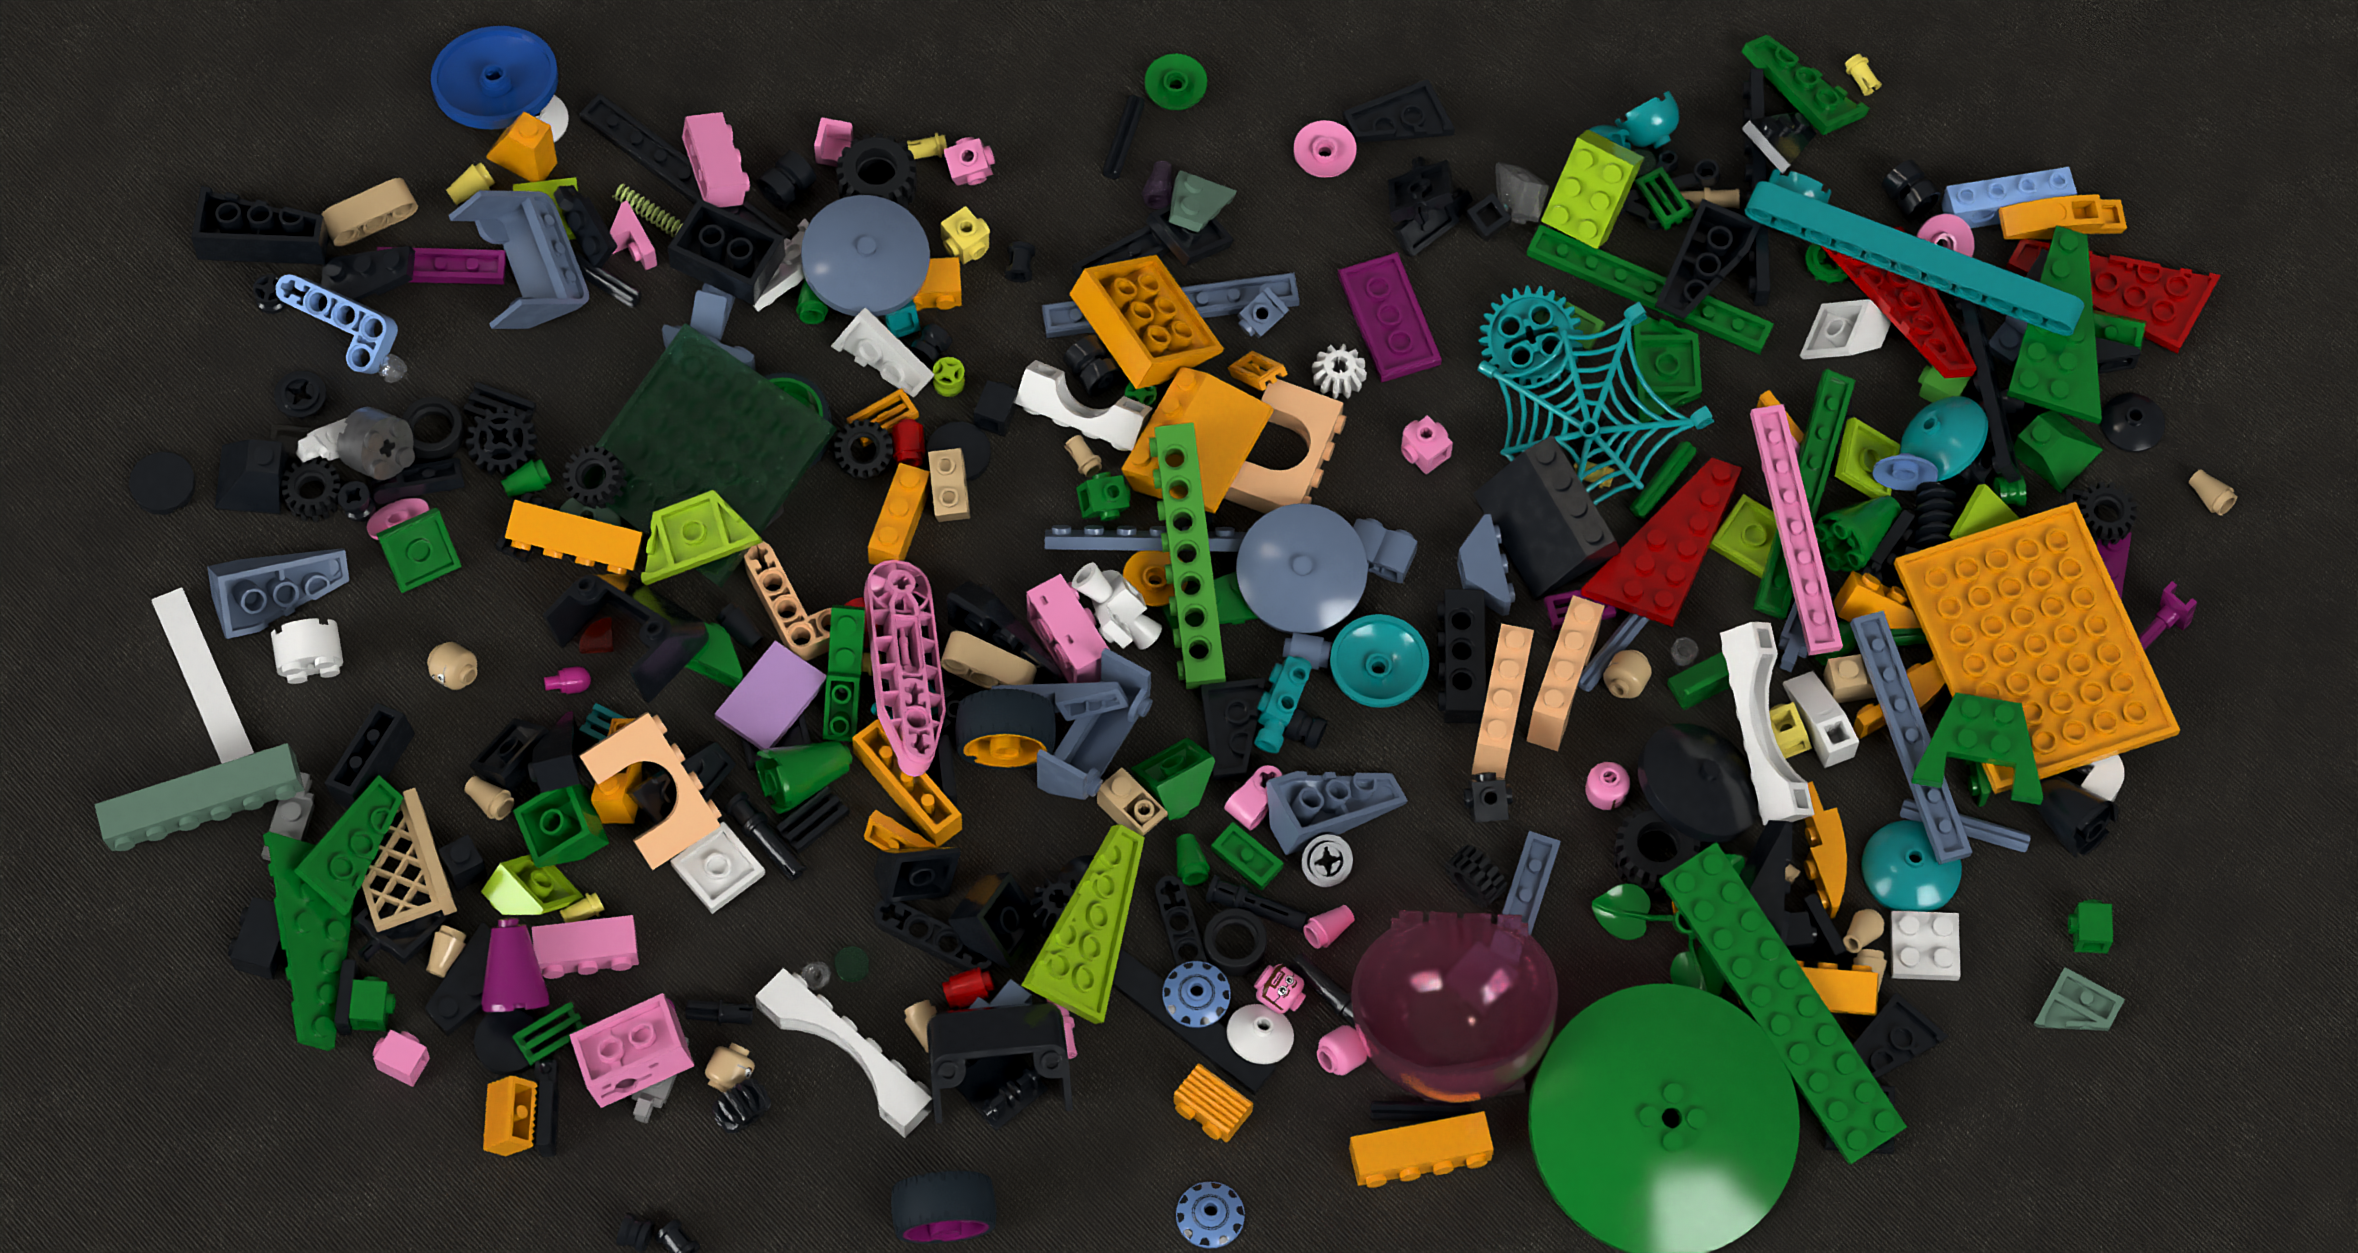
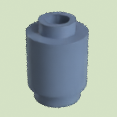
M1293 632L1292 638L1285 639L1282 657L1287 658L1289 655L1291 657L1304 658L1311 663L1312 669L1319 670V667L1327 668L1332 642L1324 641V637Z

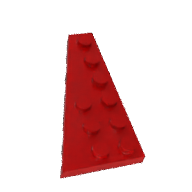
M1891 227L1905 233L1903 227ZM1821 246L1944 378L1971 377L1974 375L1977 366L1935 288Z
M2021 239L2009 259L2006 269L2026 277L2042 248L2048 251L2050 243ZM2089 251L2093 310L2147 321L2144 338L2178 354L2221 275L2209 273L2208 276L2192 273V269L2180 267V270L2161 267L2159 263L2111 254L2109 257L2094 255L2092 254L2093 251Z
M1711 458L1620 549L1621 552L1613 556L1581 588V596L1673 627L1742 475V467Z

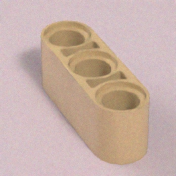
M394 178L327 208L321 215L324 217L327 232L334 245L340 247L351 244L412 216L417 211L418 205L404 179Z
M954 631L950 634L940 662L941 667L946 671L987 690H991L992 686L1033 684L1037 673V668L1029 661L962 631Z

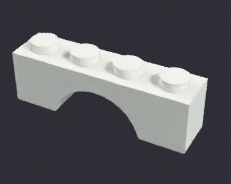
M1034 360L1025 369L1015 399V403L1023 406V409L1028 413L1034 415L1042 414L1050 417L1057 425L1063 427L1072 426L1081 430L1083 435L1111 442L1114 448L1122 451L1133 450L1148 424L1153 409L1125 396L1113 406L1105 409L1086 407L1080 404L1069 392L1064 371Z

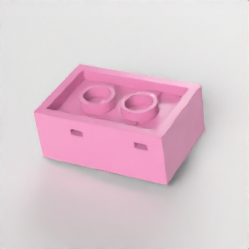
M1059 574L1027 591V620L1055 664L1061 669L1067 683L1100 682L1101 653L1104 648L1109 649V647L1096 629L1095 625L1097 623L1090 609H1083L1078 601L1080 596L1078 591L1072 587V582L1067 583L1063 576Z
M663 993L570 1034L586 1087L600 1108L694 1067L678 1016Z

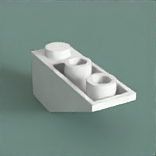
M1811 671L1784 681L1783 686L1791 702H1794L1807 735L1823 767L1827 768L1853 758L1859 745V740L1845 712L1816 674Z

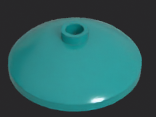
M1952 396L1937 400L1923 408L1910 421L1901 439L1900 454L1910 453L1915 457H1920L1933 463L1938 469V479L1936 482L1951 478L1967 468L1983 448L1988 433L1987 416L1975 401L1967 397Z
M1375 614L1358 618L1339 632L1332 645L1330 667L1336 684L1345 695L1362 705L1384 708L1401 704L1412 698L1420 690L1428 674L1429 653L1422 636L1409 623L1390 615ZM1381 667L1384 672L1375 673L1373 668Z
M1902 820L1882 827L1870 838L1862 855L1861 872L1869 893L1891 911L1934 912L1947 904L1954 896L1961 880L1962 865L1961 859L1938 865L1923 822ZM1915 855L1919 857L1920 862H1912L1909 856Z

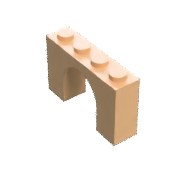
M1277 379V382L1274 384L1268 383L1261 401L1269 404L1274 409L1268 421L1291 429L1299 434L1307 444L1309 452L1300 464L1287 470H1271L1245 461L1223 498L1265 514L1285 505L1311 504L1312 497L1309 496L1312 487L1318 488L1324 472L1320 467L1323 460H1330L1335 447V443L1331 441L1335 433L1341 434L1347 417L1342 415L1343 402Z
M1573 595L1532 711L1527 742L1558 751L1584 665H1588L1598 637L1604 605Z
M1501 624L1474 757L1473 775L1496 772V778H1505L1534 630Z
M645 712L578 756L598 785L630 764L641 761L660 764L671 774L677 792L676 802L671 813L663 821L633 839L644 859L653 870L719 828L721 825L717 819L722 815L712 799L707 802L703 799L699 791L704 787L694 771L688 774L682 766L681 762L686 759L677 744L669 745L663 734L667 732V729L659 716L656 714L651 717L648 712Z

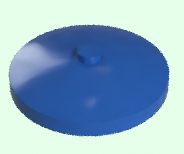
M510 26L483 27L457 37L439 53L431 71V86L439 108L452 120L478 129L507 128L523 112L532 116L537 115L551 101L558 85L556 59L547 43L527 30Z

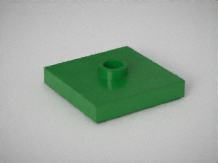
M437 507L376 534L401 593L462 567Z

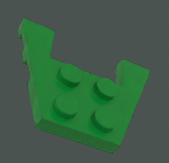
M1955 693L1912 776L1911 783L1941 788L1944 779L1946 757L2014 768L2011 800L2041 805L2043 792L2022 703Z

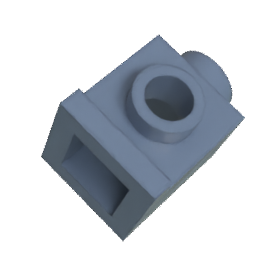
M1266 287L1237 315L1241 320L1238 322V325L1248 336L1252 337L1255 335L1259 339L1289 309L1269 287ZM1257 309H1265L1268 314L1267 318L1264 320L1259 319L1256 316Z

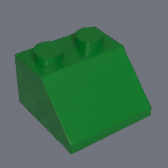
M581 784L543 792L513 810L533 862L538 868L582 860L609 844L600 818L591 802L587 787Z

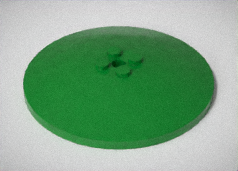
M1646 984L1633 986L1607 995L1581 1010L1569 1020L1548 1046L1534 1077L1529 1100L1528 1122L1531 1148L1537 1169L1551 1196L1578 1227L1600 1242L1625 1253H1707L1738 1239L1759 1223L1780 1197L1790 1177L1798 1149L1800 1121L1796 1090L1791 1074L1781 1059L1774 1042L1749 1015L1732 1003L1707 991L1685 985ZM1666 1109H1673L1679 1116V1123L1675 1128H1669L1663 1123L1662 1115Z

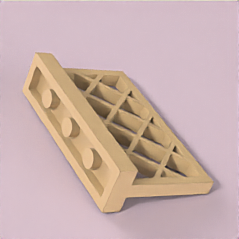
M416 788L403 791L404 798L397 812L402 811L404 817L397 828L389 827L387 832L393 835L385 847L379 845L378 852L381 854L374 866H369L367 870L369 874L362 883L365 898L377 932L440 910L443 911L444 916L457 911ZM400 837L412 841V845L406 855L393 850ZM388 856L401 861L394 873L381 869ZM408 864L421 868L415 881L401 877ZM377 875L389 879L382 893L370 888ZM397 883L410 887L403 900L389 896ZM417 891L430 895L431 902L420 906L410 904ZM385 902L398 907L394 915L380 919L378 913Z

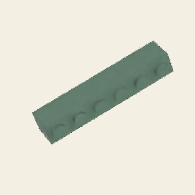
M286 743L94 805L103 841L111 851H127L132 849L135 844L147 840L158 841L164 839L167 834L178 830H193L200 823L210 820H224L229 818L232 813L241 810H256L261 808L264 803L276 799H290L296 793L305 789L296 755L289 744Z

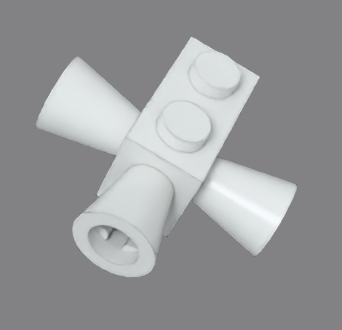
M1094 562L1085 565L1077 572L1073 578L1072 587L1091 598L1096 611L1093 615L1101 625L1098 630L1108 642L1116 641L1124 649L1133 641L1139 650H1143L1157 640L1162 626L1142 614L1147 609L1143 595L1119 572L1114 570L1101 572Z

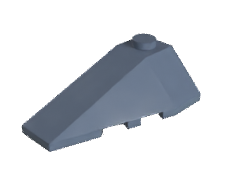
M344 548L240 559L207 566L212 599L226 639L260 632L269 627L267 624L283 615L288 616L292 614L297 607L312 599L317 600L349 581Z

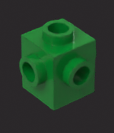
M1110 472L1095 474L1092 476V480H1087L1076 488L1083 519L1100 517L1101 521L1114 520L1120 517L1122 511L1130 507V489L1124 483L1123 475L1111 477Z

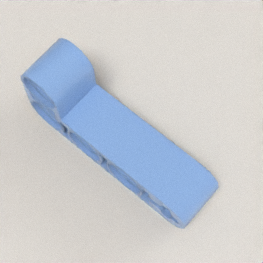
M289 274L279 279L276 284V294L281 301L354 335L346 355L347 364L352 370L374 374L382 369L398 331L397 324L392 318L307 278ZM293 286L302 292H307L304 297L296 295L292 291ZM325 295L327 306L324 310L320 311L318 303L320 298ZM353 308L355 318L352 323L348 324L346 314ZM381 321L383 331L376 337L374 326L377 322ZM365 351H368L370 361L366 366H363L361 356Z

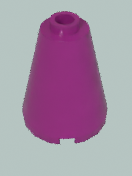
M519 918L499 919L498 926H494L491 929L481 1001L482 1010L485 1012H507L524 1007L527 1010L549 1005V994L526 924H519Z

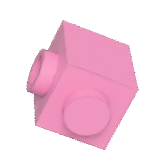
M390 1029L386 1038H380L373 1050L377 1070L413 1087L430 1059L427 1047L420 1044L419 1039L408 1032L402 1031L399 1034Z

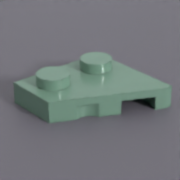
M1180 170L1175 178L1169 222L1198 233L1206 226L1209 220L1214 219L1226 204L1229 205L1236 195V190Z
M2064 967L2034 1022V1026L2037 1028L2108 1031L2125 999Z

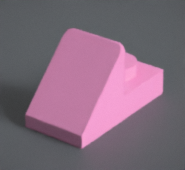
M628 201L622 202L610 230V234L617 244L613 254L629 248L635 262L640 260L645 270L657 266L655 249Z

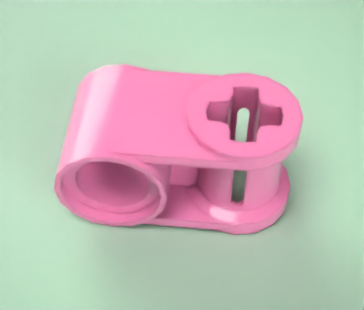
M1262 766L1229 798L1224 809L1248 830H1253L1269 811L1267 786L1263 788V782L1267 783L1269 779L1282 776L1281 771L1274 766Z

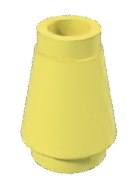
M480 162L476 166L472 164L446 191L454 203L458 205L461 202L467 201L479 190L490 191L489 187L494 185L495 182Z

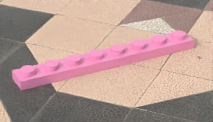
M1784 404L1752 409L1750 416L1808 655L1840 651L1843 645Z

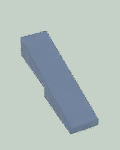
M1118 682L992 686V689H1019L1040 694L1050 700L1054 707V713L1061 712L1066 721L1129 707V699Z

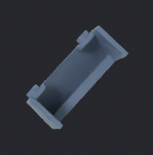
M479 190L449 215L451 221H475L479 234L484 240L492 244H502L506 251L522 297L512 301L507 310L489 323L491 329H529L575 311L588 302V288L557 207L547 194L539 191Z
M1104 648L1101 653L1100 682H1118L1129 699V707L1075 719L1053 755L1040 749L1037 753V788L1048 794L1085 800L1089 795L1094 797L1097 794L1103 781L1100 779L1138 717H1145L1152 705L1153 700L1149 698L1151 691L1150 671Z

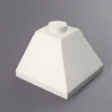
M1871 299L1822 304L1800 353V357L1802 359L1849 356L1881 348L1891 321Z

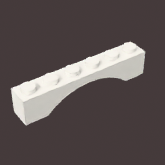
M1749 622L1720 633L1722 652L1726 658L1729 671V684L1734 693L1737 707L1736 715L1741 724L1744 737L1743 745L1748 755L1751 780L1755 786L1758 812L1762 818L1763 825H1767L1769 820L1794 822L1814 815L1808 784L1793 770L1784 758L1771 726L1769 686L1772 670L1778 656L1771 623Z
M783 968L755 996L757 1008L780 1029L798 1030L818 1035L835 1043L849 1053L863 1068L872 1083L878 1100L880 1117L906 1138L933 1110L931 1091L922 1082L917 1081L914 1083L906 1076V1069L895 1059L889 1061L881 1054L883 1052L881 1047L873 1039L868 1037L865 1040L856 1032L858 1030L856 1025L846 1016L840 1018L832 1011L833 1006L821 994L815 996L807 989L808 984L800 975L795 972L791 975Z

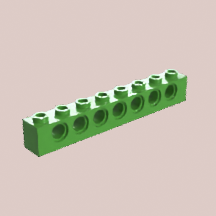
M1194 423L1155 427V437L1149 438L1151 457L1158 458L1159 469H1153L1155 489L1161 488L1163 501H1157L1159 521L1165 520L1167 532L1161 533L1163 553L1169 552L1171 564L1165 565L1167 584H1173L1175 596L1169 597L1171 616H1177L1179 628L1173 629L1175 648H1181L1183 659L1177 661L1179 681L1185 680L1186 689L1200 688L1202 684L1226 682ZM1177 454L1184 459V462L1179 467H1171L1166 463L1167 457ZM1175 486H1182L1186 488L1188 494L1182 499H1176L1169 492ZM1178 518H1187L1191 521L1192 526L1188 530L1180 531L1173 524ZM1189 549L1195 553L1196 558L1192 562L1184 563L1179 560L1177 555L1180 551ZM1188 581H1193L1199 585L1200 590L1196 594L1188 595L1181 589L1182 585ZM1198 613L1204 618V622L1198 627H1192L1186 623V617L1189 614ZM1195 645H1202L1208 650V654L1202 659H1195L1190 655L1189 651Z

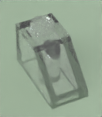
M1497 162L1495 167L1497 197L1510 215L1511 221L1520 224H1526V220L1539 222L1549 186L1525 167Z

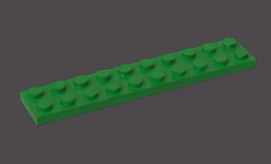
M1717 842L1660 878L1659 882L1748 1015L1774 1042L1781 1059L1791 1074L1792 1081L1848 1165L1853 1164L1907 1128Z

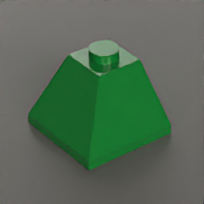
M2054 410L2038 415L2018 435L2014 445L2016 457L2060 493L2103 450Z
M1187 737L1132 767L1131 770L1139 784L1168 812L1166 818L1171 821L1183 818L1191 809L1199 805L1214 767L1215 759L1210 753Z

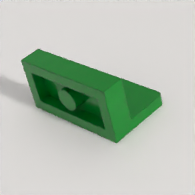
M1723 652L1668 679L1667 685L1683 711L1731 687L1729 684L1727 662Z

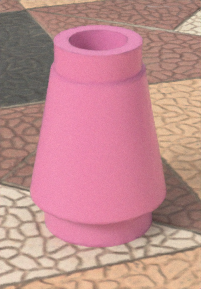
M1342 905L1309 918L1308 924L1303 927L1305 937L1317 949L1322 946L1328 947L1354 922V915L1346 905Z

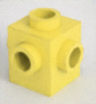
M966 206L940 223L941 239L944 241L943 245L951 257H959L963 265L972 259L977 260L987 252L990 229L982 218L977 219Z

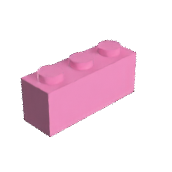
M722 112L686 116L682 139L703 200L719 208L743 205L745 192L749 191L750 183L748 174L746 172L743 173L741 169L740 151L738 148H734L731 125H726Z
M633 915L532 927L533 948L542 975L545 978H560L564 973L573 972L589 975L596 973L598 969L607 968L623 971L630 969L632 965H639Z

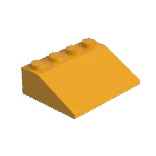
M1157 255L1085 268L1069 293L1135 389L1162 384L1174 378L1181 366L1191 369L1217 356L1224 350Z
M1181 366L1121 470L1133 491L1163 499L1161 488L1155 489L1153 469H1159L1158 458L1151 457L1149 438L1155 437V427L1194 423L1204 509L1215 514L1274 409L1269 404L1208 373ZM1177 454L1170 455L1166 459V463L1171 467H1179L1184 462V459ZM1175 486L1169 493L1173 498L1182 499L1188 494V491L1182 486Z

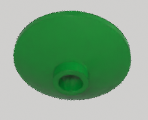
M1168 54L1159 57L1148 67L1145 74V89L1150 99L1157 105L1170 110H1183L1194 106L1203 98L1207 89V75L1202 65L1194 58L1184 54ZM1179 85L1181 88L1173 89L1171 86Z

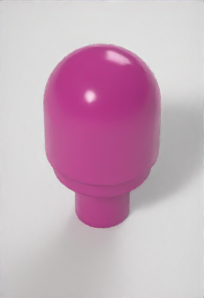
M580 666L562 668V670H558V676L544 677L546 691L560 689L561 693L566 694L583 692L589 687L591 682L589 672Z

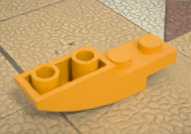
M2099 194L2033 200L2001 207L1998 210L2004 239H2052L2056 226L2083 234H2121L2127 229L2121 200H2100Z
M1934 656L1930 662L1924 665L1917 663L1906 670L1922 715L1936 702L1947 687ZM1868 704L1860 709L1856 714L1857 717L1853 730L1858 738L1861 739L1887 725L1880 704L1876 706Z
M1812 781L1807 784L1814 815L1804 818L1807 825L1805 834L1811 848L1806 861H1804V868L1808 879L1814 880L1817 888L1815 895L1818 896L1829 918L1833 919L1837 914L1845 887L1847 873L1846 842L1837 807L1826 811L1823 810Z

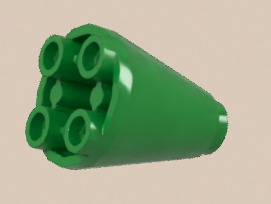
M1891 496L1877 497L1822 516L1818 523L1814 525V530L1819 547L1825 555L1827 566L1833 571L1841 569L1847 572H1852V570L1856 572L1865 567L1902 513L1899 503Z

